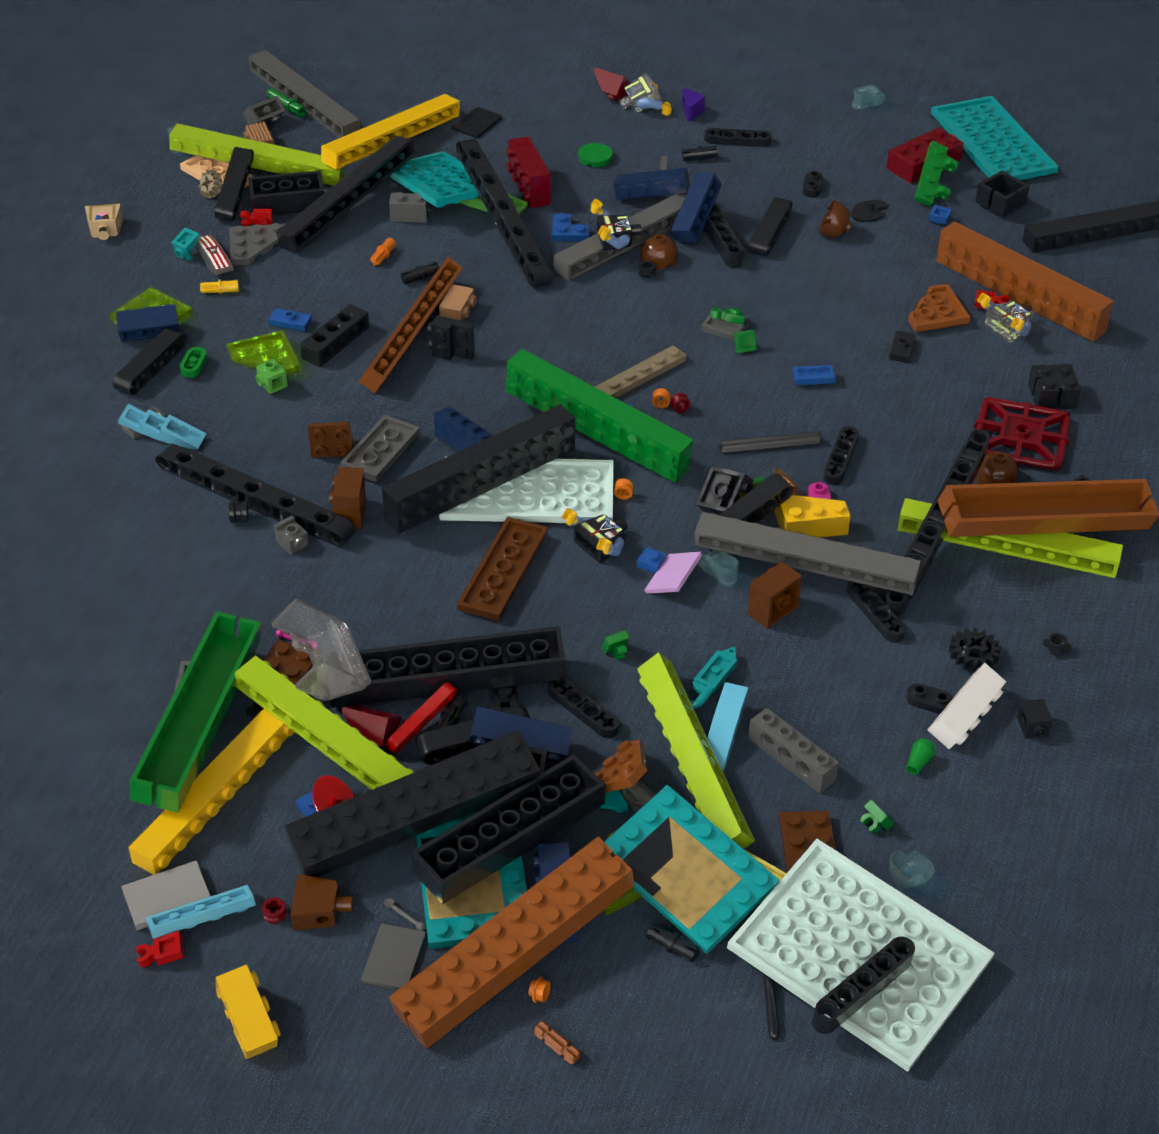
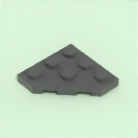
M285 223L229 227L230 262L232 266L250 265L255 261V257L258 255L263 256L271 251L273 245L279 242L276 232Z

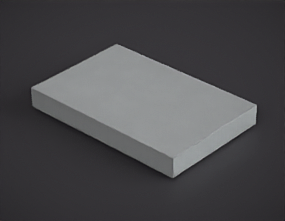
M197 861L121 886L136 931L148 927L146 921L148 916L211 897Z

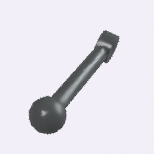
M392 898L384 901L386 909L396 911L414 924L417 930L424 931L426 929L424 922L417 921L395 905Z

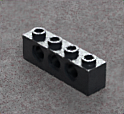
M349 304L300 343L302 360L322 367L369 328L368 312Z

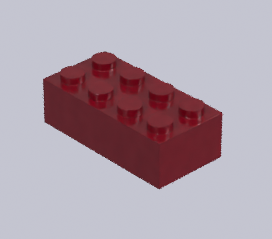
M938 127L890 149L886 169L912 184L920 179L928 147L932 141L948 147L946 155L958 162L961 161L964 142Z
M529 136L508 140L506 154L509 162L506 163L508 173L512 175L513 182H516L518 191L522 193L523 200L528 203L530 208L551 205V174Z

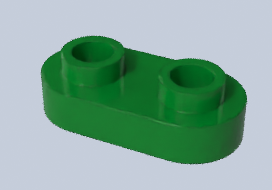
M193 347L186 352L180 364L181 374L184 377L194 378L201 373L207 361V352L204 348Z

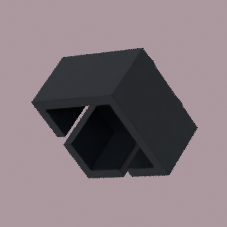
M1002 170L978 183L975 202L987 209L990 208L998 216L1004 217L1013 212V210L1026 205L1030 186Z
M1072 364L1033 365L1031 367L1028 386L1036 406L1055 409L1058 393L1061 391L1058 408H1077L1081 388Z

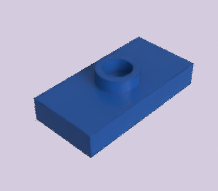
M275 308L268 322L272 326L305 332L312 321V315Z
M832 365L793 367L792 370L796 385L835 383L836 381Z

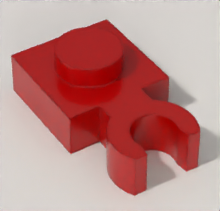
M253 209V213L241 211L240 218H247L242 219L241 226L273 224L272 209Z
M977 290L974 307L985 309L977 302L981 293L990 296L994 304H1007L1009 296H996L995 292Z
M177 931L154 938V945L151 946L147 944L137 946V953L139 956H143L137 958V963L140 967H147L153 961H156L159 966L184 958L183 937L181 933Z

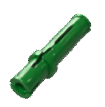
M273 88L268 89L267 93L269 94H266L267 98L270 99L278 95L288 112H293L299 117H303L306 114L302 111H306V108L298 104L295 99H289Z

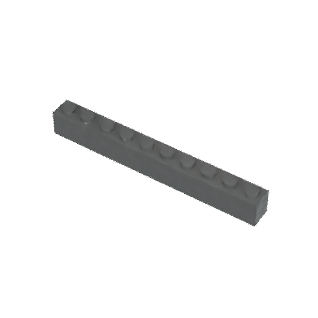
M267 50L249 56L251 72L289 99H295L298 104L306 108L305 113L338 138L360 130L361 122L359 118L351 114Z
M687 193L675 194L629 217L630 225L641 224L642 228L641 235L632 236L631 246L603 251L597 233L555 254L554 271L569 281L645 242L647 238L671 229Z
M702 512L695 530V546L774 564L784 562L791 568L909 595L914 593L920 571L921 561L911 557L879 552L866 547L848 545L844 542L839 543L821 537L804 535L799 532L795 533L780 528L768 527L759 523L741 521L737 518L719 516L714 513Z

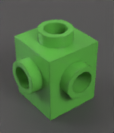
M274 359L256 366V381L269 394L288 387L285 368Z

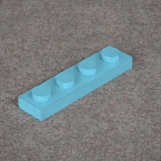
M248 885L148 916L146 921L154 939L182 929L193 928L197 924L209 920H218L234 912H243L256 905L253 894Z

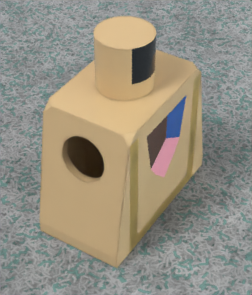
M120 203L85 206L87 221L93 238L98 237L101 240H107L109 236H117L123 222Z

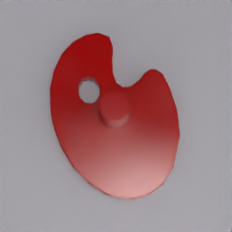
M321 776L313 786L312 798L317 812L354 797L350 788L342 780L334 776Z

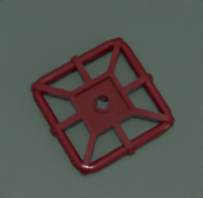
M989 396L984 398L981 404L978 420L975 421L974 428L975 430L983 429L1000 432L999 436L989 439L988 449L1001 444L1016 447L1015 455H1008L1015 459L1017 465L1021 464L1057 471L1061 469L1066 447L1069 445L1070 439L1068 435L1071 420L1070 414L1067 411L1031 405V402L1020 403ZM1004 408L1023 411V415L1008 413ZM988 409L993 410L1003 420V423L986 420ZM1030 412L1040 415H1046L1049 417L1043 419L1029 417L1028 413ZM1059 422L1062 423L1060 434L1044 431V428ZM1042 440L1057 443L1056 456L1041 443ZM1021 448L1036 451L1045 460L1020 456ZM988 450V451H987V454H988V453H991V452H998V451Z

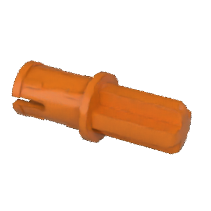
M387 238L382 245L377 247L376 252L370 258L374 266L380 265L385 258L387 259L390 256V252L396 247L394 239Z

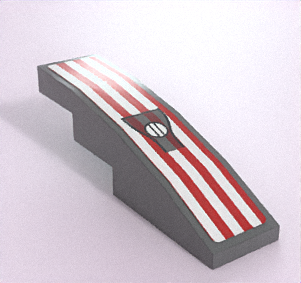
M211 234L202 236L195 247L199 249L200 257L205 260L206 267L215 275L233 271L234 269L229 258L217 240Z

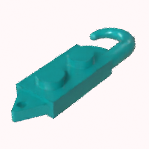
M735 647L724 651L717 650L694 678L693 688L700 695L695 700L690 701L693 709L704 705L736 668L738 659H736Z

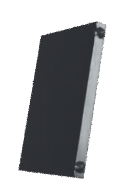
M476 107L452 126V130L478 139L502 119V115Z

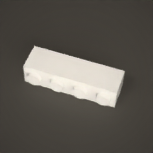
M984 663L969 678L927 730L948 749L956 743L960 746L969 736L966 731L968 729L972 731L981 721L978 718L979 715L983 717L991 709L992 705L989 704L991 700L995 702L1003 694L1001 688L1006 681Z

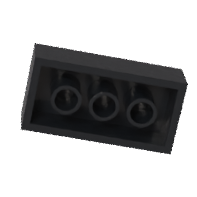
M321 170L248 177L252 213L253 209H272V214L302 212L324 194Z

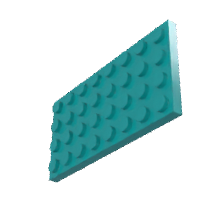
M993 96L931 108V114L944 129L964 142L963 150L988 178L1002 170L1019 180L1058 173L1059 166Z

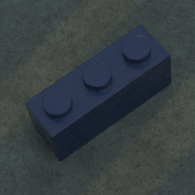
M165 304L133 310L125 309L116 312L121 342L155 338L165 328L180 332L176 304Z

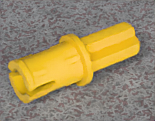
M218 279V282L200 283L201 293L219 292L220 295L226 292H239L238 280L221 281V279Z

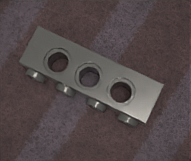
M766 708L750 720L748 739L819 794L836 782L839 762L771 710Z

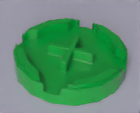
M601 143L583 145L578 151L579 162L585 166H588V164L592 165L594 168L608 165L613 158L612 149Z

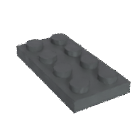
M384 415L340 462V467L364 468L365 478L377 482L418 437L420 427Z

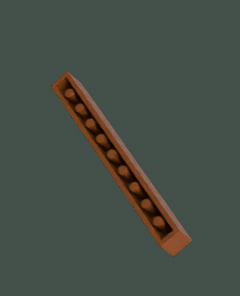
M450 257L445 259L358 381L375 394L463 269L461 265Z

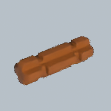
M544 1021L536 1025L534 1034L540 1040L545 1039L544 1043L560 1056L564 1055L563 1059L570 1064H574L579 1060L581 1056L580 1050L574 1045L570 1046V1042L556 1030H550V1025Z

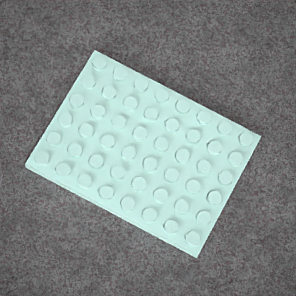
M819 839L813 842L730 939L727 945L729 950L815 1008L821 998L894 938L904 936L911 939L915 944V952L910 967L840 1025L907 1072L938 1033L995 954ZM860 983L862 986H868L865 983ZM841 999L844 1002H850L847 999Z

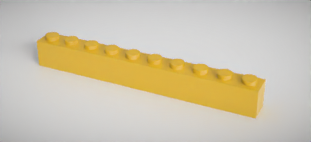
M443 94L322 145L321 162L337 170L374 154L395 136L411 138L459 117L460 101L447 94Z
M263 709L196 777L179 813L164 810L128 847L132 863L153 875L166 868L173 857L186 847L195 834L201 832L204 825L217 815L220 808L234 797L235 792L249 781L251 775L265 764L271 754L276 752L281 744L294 734V731Z

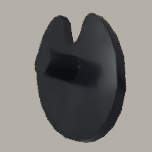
M880 200L860 202L853 207L851 217L859 222L877 221L883 218L885 214L878 210L886 209L887 203Z

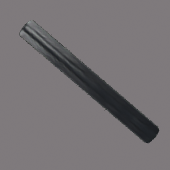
M820 432L726 440L720 442V449L722 453L813 445L820 444L822 438Z

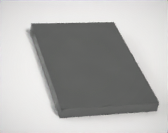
M381 923L363 975L361 976V983L399 990L412 978L424 939L426 938V932Z

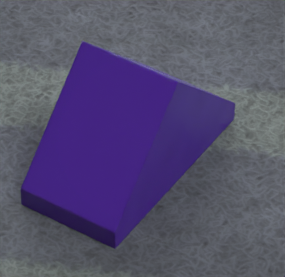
M683 88L682 106L687 121L693 120L705 111V96Z

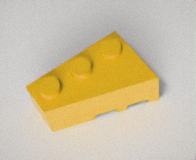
M792 495L775 509V515L782 530L799 532L817 538L848 535L851 515L845 501Z
M247 964L216 977V994L218 999L223 1001L226 1009L224 1010L225 1014L232 1023L234 1034L246 1060L277 1047V1037L281 1036L276 1021H270L267 1014L270 1011V1007L265 995L260 997L257 987L260 986L255 971H249Z

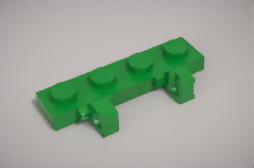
M934 141L929 144L914 200L930 207L933 204L934 198H940L945 201L949 197L951 189L941 186V183H939L942 171L947 170L953 173L958 166V161L946 155L948 147Z

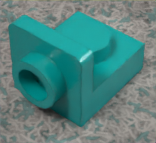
M184 228L171 242L175 254L181 259L191 260L193 257L190 251L200 241L201 236L195 231Z

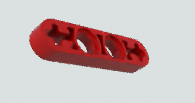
M449 682L442 685L390 736L385 743V747L393 754H397L454 698L458 690Z

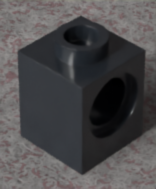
M1044 699L1021 701L1017 719L1025 739L1048 736L1052 718Z

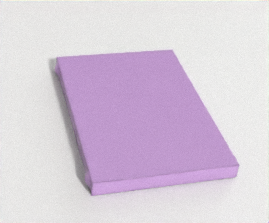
M702 553L668 554L645 588L646 594L679 592L702 557Z

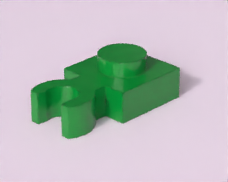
M716 307L711 308V318L744 324L745 315L739 308L730 307V309L725 310Z

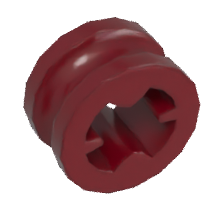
M677 393L670 400L671 406L677 413L687 411L691 405L685 393Z
M269 898L262 905L263 918L266 922L278 924L285 919L287 915L285 902L281 898ZM273 908H278L276 913H270V911L272 912Z

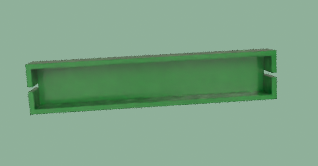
M524 349L518 351L507 361L508 377L506 378V392L543 412L561 404L575 417V429L674 483L689 470L690 454L692 453L693 446L692 438Z
M219 611L215 612L130 779L131 801L150 806L154 802L157 803V808L179 813L238 689L235 687V672L251 660L260 643L261 622L241 617L239 620L238 637L236 636V616Z

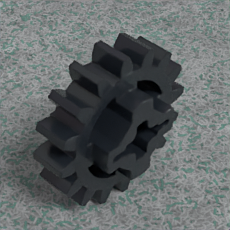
M965 628L964 633L958 631L956 636H952L949 652H951L950 658L956 659V665L963 664V669L965 670L968 667H972V671L975 672L976 668H980L984 663L993 668V664L998 662L1001 648L998 647L999 641H993L994 635L987 636L985 630L979 633L977 628H974L973 632Z

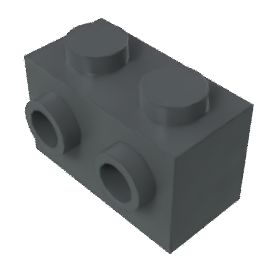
M277 95L248 107L242 114L249 126L253 123H263V121L266 123L269 121L271 123L277 122L286 110Z
M391 193L389 201L391 222H427L428 201L424 200L419 193Z

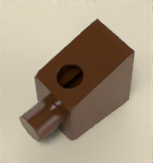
M297 874L290 914L293 930L333 927L336 925L338 912L353 911V896H340L337 881Z

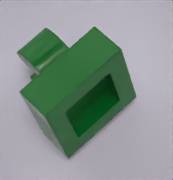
M754 330L733 333L735 351L737 353L757 350Z
M626 630L605 637L601 646L604 654L613 652L616 660L625 658V653L628 652L626 645L630 637Z
M872 800L864 806L870 813L864 814L860 821L866 825L869 821L873 820V825L869 827L873 834L880 830L881 825L887 831L894 825L892 820Z

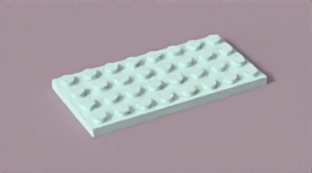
M555 459L440 514V520L505 522L507 517L526 522L566 523L562 515L569 508L574 510L577 516L583 519L594 518L603 514L613 521V460Z

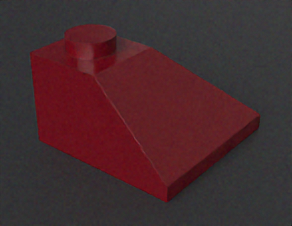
M594 68V73L601 90L607 95L606 98L616 101V99L623 100L629 95L627 93L628 89L625 90V87L630 85L631 82L624 76Z
M359 705L342 708V713L350 727L358 729L362 736L369 741L375 742L379 748L385 746V743L397 730L402 720L400 715Z

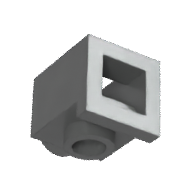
M293 516L274 525L276 542L289 554L292 555L309 545L308 533L295 522Z

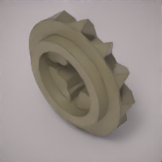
M206 170V173H202V179H199L200 185L198 188L201 195L211 199L219 194L222 187V178L217 171Z

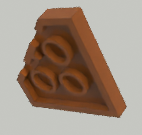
M942 284L928 288L927 294L924 297L922 296L915 310L909 314L908 322L915 332H923L969 324L970 316L950 286Z
M626 740L616 748L617 752L614 756L607 758L603 762L604 767L594 773L606 784L605 793L633 787L646 773L647 767L644 764L646 763V755L643 752L645 751V746L640 740L631 742Z

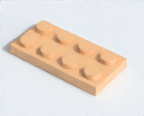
M197 155L180 163L181 170L198 180L202 179V173H206V170H215L221 175L222 184L229 165L228 162ZM247 179L245 188L249 185V180H248V179Z

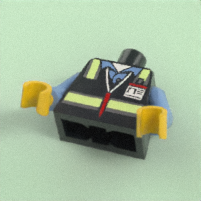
M594 199L591 203V212L593 214L598 213L597 232L603 251L631 246L632 236L642 234L641 224L630 225L629 218L626 215H611L605 209H601L603 204L600 200Z
M567 508L564 511L562 518L566 520L567 525L574 526V542L599 564L603 563L610 556L616 557L620 555L624 546V531L628 529V525L623 518L614 522L608 516L602 514L594 518L583 519L577 516V513L572 509Z

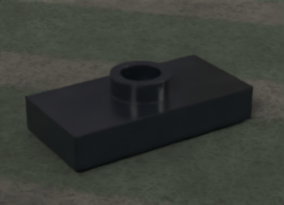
M896 331L889 359L909 363L916 334Z

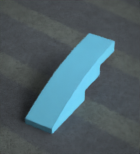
M130 404L126 406L118 420L119 424L159 441L193 450H198L207 434L170 414L165 418L150 409L145 413Z
M727 682L724 684L707 737L723 773L735 741V734L748 694V687Z

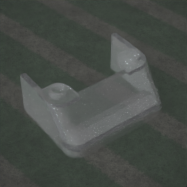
M295 598L271 623L272 627L289 634L293 647L299 652L304 651L308 653L313 667L295 684L296 689L312 695L319 701H329L364 690L371 683L352 634L347 625L340 619Z

